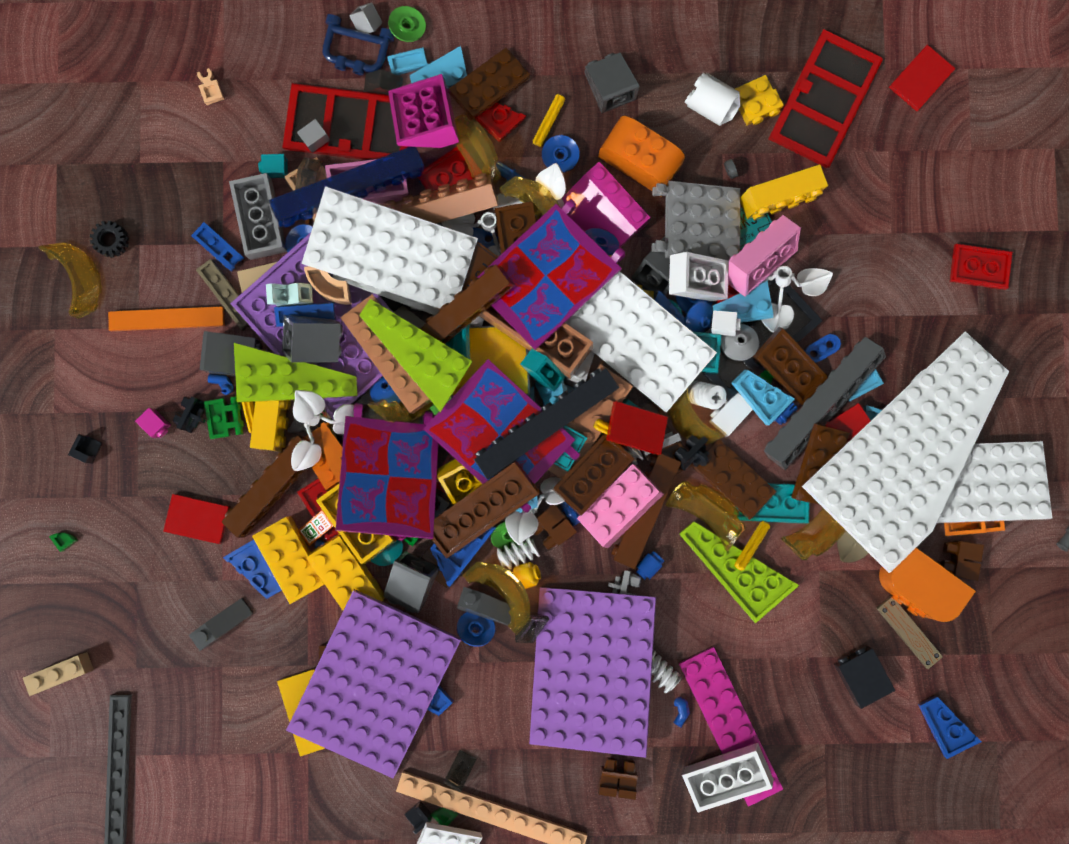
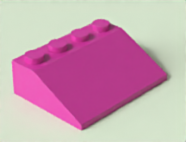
M442 74L388 91L398 146L442 148L459 142L451 99Z
M600 162L591 168L562 197L564 205L570 199L576 203V209L568 216L584 232L591 228L606 230L617 238L619 248L645 227L650 220L649 215Z

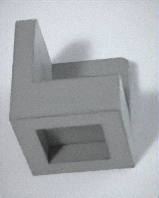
M372 2L358 6L349 15L357 31L372 33L382 24V20Z
M316 119L298 131V135L312 153L330 141V138Z

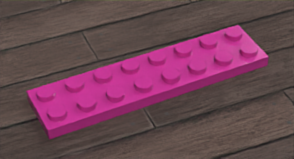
M712 646L679 662L678 664L722 754L756 743L760 746L774 779L773 788L744 797L747 806L749 807L783 790L715 648Z

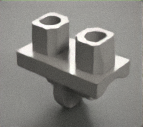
M625 570L622 585L620 584L621 577L616 576L615 582H609L608 586L613 588L612 593H618L619 589H621L620 594L637 595L628 593L629 586L640 587L642 577L632 574L633 571Z

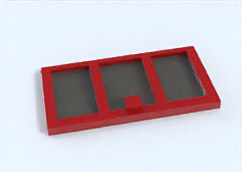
M823 29L768 140L825 168H829L883 58Z
M297 83L291 84L282 146L284 150L312 153L298 135V131L316 119L330 138V141L314 151L313 154L361 160L402 156L403 165H406L409 146L397 145L389 95Z

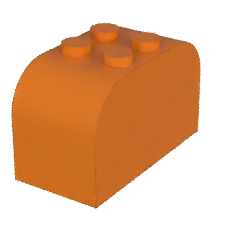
M621 116L601 146L598 158L652 191V188L656 187L657 183L667 186L668 181L673 180L683 164L685 155L672 142L640 122L627 116Z
M917 548L892 572L888 573L882 566L879 572L880 583L887 592L893 595L891 597L900 605L903 603L908 606L907 610L915 616L919 615L922 618L925 617L936 621L948 622L957 618L976 592Z

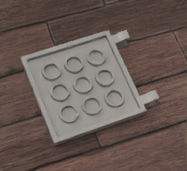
M668 181L667 186L657 183L656 187L652 188L653 196H666L665 241L656 240V243L652 244V252H665V258H670V255L690 252L728 260V264L730 258L740 252V188Z

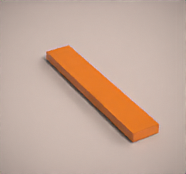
M224 307L108 312L109 331L225 326Z

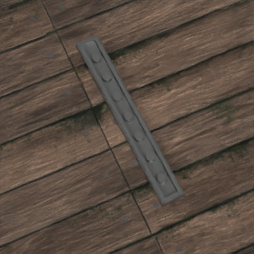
M129 694L110 695L104 844H126L132 697Z

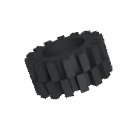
M102 221V225L96 224L97 229L92 228L91 231L94 234H90V238H92L90 244L94 245L92 246L94 250L111 258H114V255L120 256V252L124 253L126 251L123 248H128L126 241H129V238L126 237L128 234L124 231L123 227L112 221ZM110 232L114 233L116 236L115 243L111 246H105L103 243L104 236Z

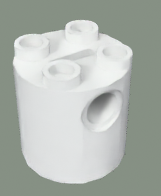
M703 73L699 76L694 85L697 87L696 90H693L685 100L687 107L719 126L732 120L740 108V92L709 73Z

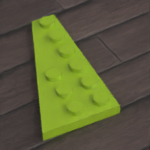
M369 299L359 316L441 413L472 364V361L374 300Z
M234 343L238 403L295 400L296 390L311 391L317 393L322 398L357 396L356 376L306 362H290L287 357Z
M694 521L679 533L754 623H757L799 586L753 557L744 570H738L734 564L742 550Z

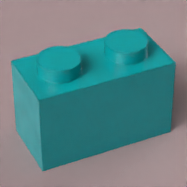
M531 349L520 363L540 385L555 392L566 377L547 356L534 349Z

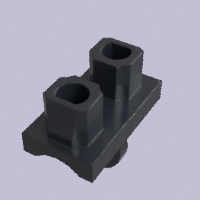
M192 396L191 398L184 397L181 402V406L185 407L183 414H175L172 420L177 425L176 428L192 433L194 428H197L199 421L202 423L206 422V419L202 418L205 407L204 401Z
M691 435L686 441V446L691 450L688 452L683 447H680L675 452V458L681 462L680 468L685 471L692 463L695 467H698L699 464L706 466L709 463L707 457L709 452L706 451L705 445L708 439L705 436L699 439Z

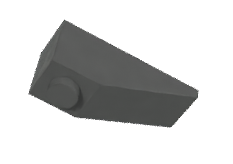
M463 587L457 605L459 610L510 627L513 626L518 610L517 607Z
M241 598L189 634V637L199 651H201L247 619L253 612L244 599Z

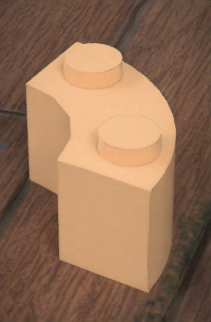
M310 266L304 267L308 281L322 297L337 304H352L347 281H338L332 278L328 272Z

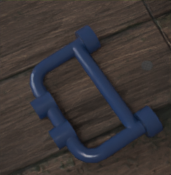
M327 14L325 23L328 25L322 49L325 59L334 63L335 68L345 71L346 67L353 68V73L360 76L364 75V71L374 73L380 70L385 61L389 42H393L395 38L390 29L382 28L380 35L376 36L341 27L342 19L340 17ZM334 33L381 45L376 63L369 65L359 60L353 61L343 56L332 55L330 47Z

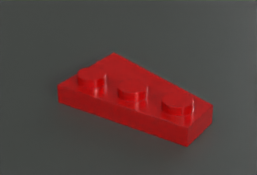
M495 103L475 119L500 142L525 120L526 115L518 114L506 105L503 106Z

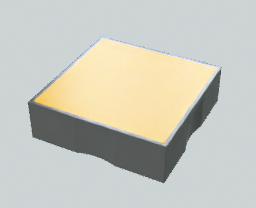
M469 326L470 360L472 364L451 398L487 359L530 397L529 373L520 365L528 354V350L494 326Z

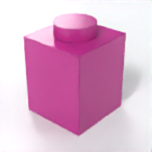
M148 408L135 421L151 438L163 437L168 432L167 428L171 426L153 408Z

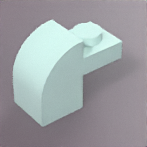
M266 284L267 304L276 306L313 304L311 284Z

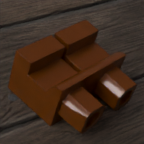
M551 505L537 518L539 526L535 534L537 536L543 530L548 532L549 536L542 541L548 550L556 545H561L577 533L556 505Z
M962 541L945 542L943 552L952 555L951 561L942 560L941 566L956 577L978 581L981 564L964 561V559L982 562L984 545Z
M606 757L604 767L601 766L598 794L610 797L618 795V798L636 800L638 775L635 761L624 760V768L616 769L617 759Z

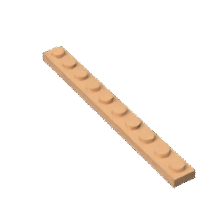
M406 771L402 772L396 792L548 844H585L588 836L587 833Z

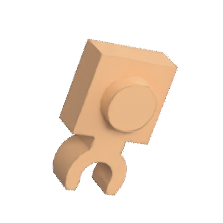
M208 68L207 77H203L200 72H197L198 78L204 83L199 85L206 105L224 100L219 82L213 80L214 75Z

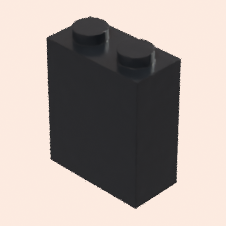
M865 645L854 650L855 653L849 656L847 654L837 659L838 662L834 663L852 700L860 709L896 691L874 649Z

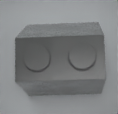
M621 53L608 54L604 59L600 61L593 60L585 66V76L601 114L636 100L639 84Z
M651 251L631 278L639 285H642L645 290L654 291V297H656L658 290L666 295L669 292L670 258H665V252Z
M284 315L282 353L290 362H338L339 356L342 353L339 342L340 337L343 335V328L335 319Z
M204 331L200 370L209 374L235 376L234 343L262 350V344L256 338Z
M405 551L393 563L383 597L392 604H399L405 607L411 613H419L426 602L439 567Z

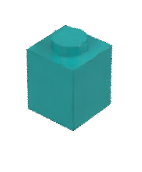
M261 154V161L258 162L259 172L262 174L267 173L270 178H285L284 176L288 175V159L284 154Z

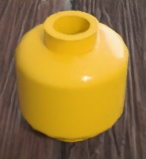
M532 562L515 566L513 574H511L512 583L522 590L536 586L541 579L538 566Z

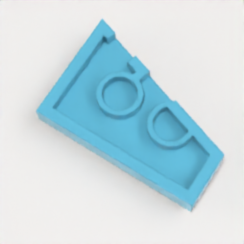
M461 46L411 74V83L439 74L443 75L448 89L467 76Z
M768 281L759 284L746 297L739 293L713 305V311L737 312V318L741 319V322L773 318L774 314Z

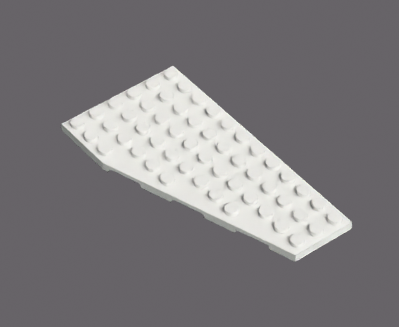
M965 331L802 487L888 573L892 572L933 531L1009 371Z

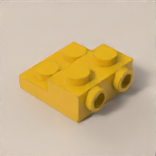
M766 75L735 88V90L740 92L739 111L747 126L752 123L757 125L767 116L774 117L778 115L784 106L776 89L773 90Z

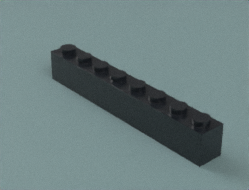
M598 368L589 374L592 377L586 382L582 379L573 385L575 390L570 393L566 390L557 397L559 401L553 405L549 402L541 408L543 412L536 416L533 413L524 419L526 424L521 427L517 424L508 430L510 435L504 439L502 436L491 442L493 444L491 448L486 450L484 447L475 453L476 458L474 461L485 477L489 479L620 388L608 370L605 368L601 371Z

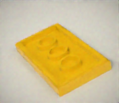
M315 669L277 681L289 722ZM293 734L300 756L325 749Z

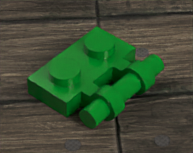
M237 396L230 397L231 405H226L224 398L204 401L211 440L230 437V429L235 428L236 435L244 434V421L241 420L240 414L242 408L241 404L237 402ZM232 411L234 422L228 421L227 412Z

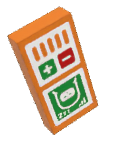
M322 510L301 527L298 532L308 546H310L333 528L334 525Z

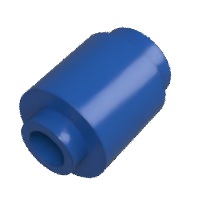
M652 551L651 554L648 553L636 566L638 568L637 573L644 580L646 578L651 580L663 567L662 564L665 561L656 552Z

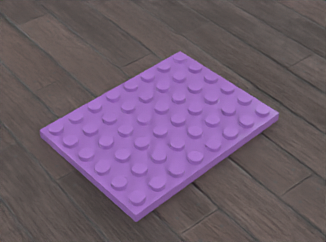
M311 233L230 303L274 354L284 357L286 356L282 353L283 326L276 327L274 312L276 305L267 304L266 284H310L304 267L307 266L303 265L302 261ZM350 284L352 304L334 303L336 320L343 328V335L340 337L339 342L342 353L339 356L338 362H306L353 375L357 378L356 397L323 398L325 401L324 410L333 420L334 412L338 407L344 404H353L383 377L340 317L372 294L383 307L393 312L379 295ZM312 286L313 304L331 302L322 297Z
M540 587L529 744L647 757L656 597Z
M354 589L286 731L394 778L461 638Z

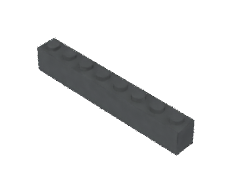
M866 337L861 342H857L853 351L842 359L838 368L831 371L828 379L817 387L814 395L804 402L803 407L792 415L789 423L779 430L778 435L767 443L764 450L767 457L786 470L807 447L814 423L825 426L886 358L884 348Z

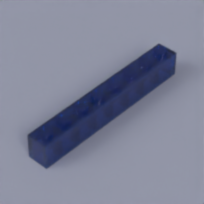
M408 147L270 199L269 204L279 227H289L294 225L295 221L300 219L308 220L314 216L313 214L318 212L325 187L362 199L367 197L370 192H381L386 189V186L391 184L396 186L403 183L404 179L410 177L414 179L421 176L425 166L417 148Z

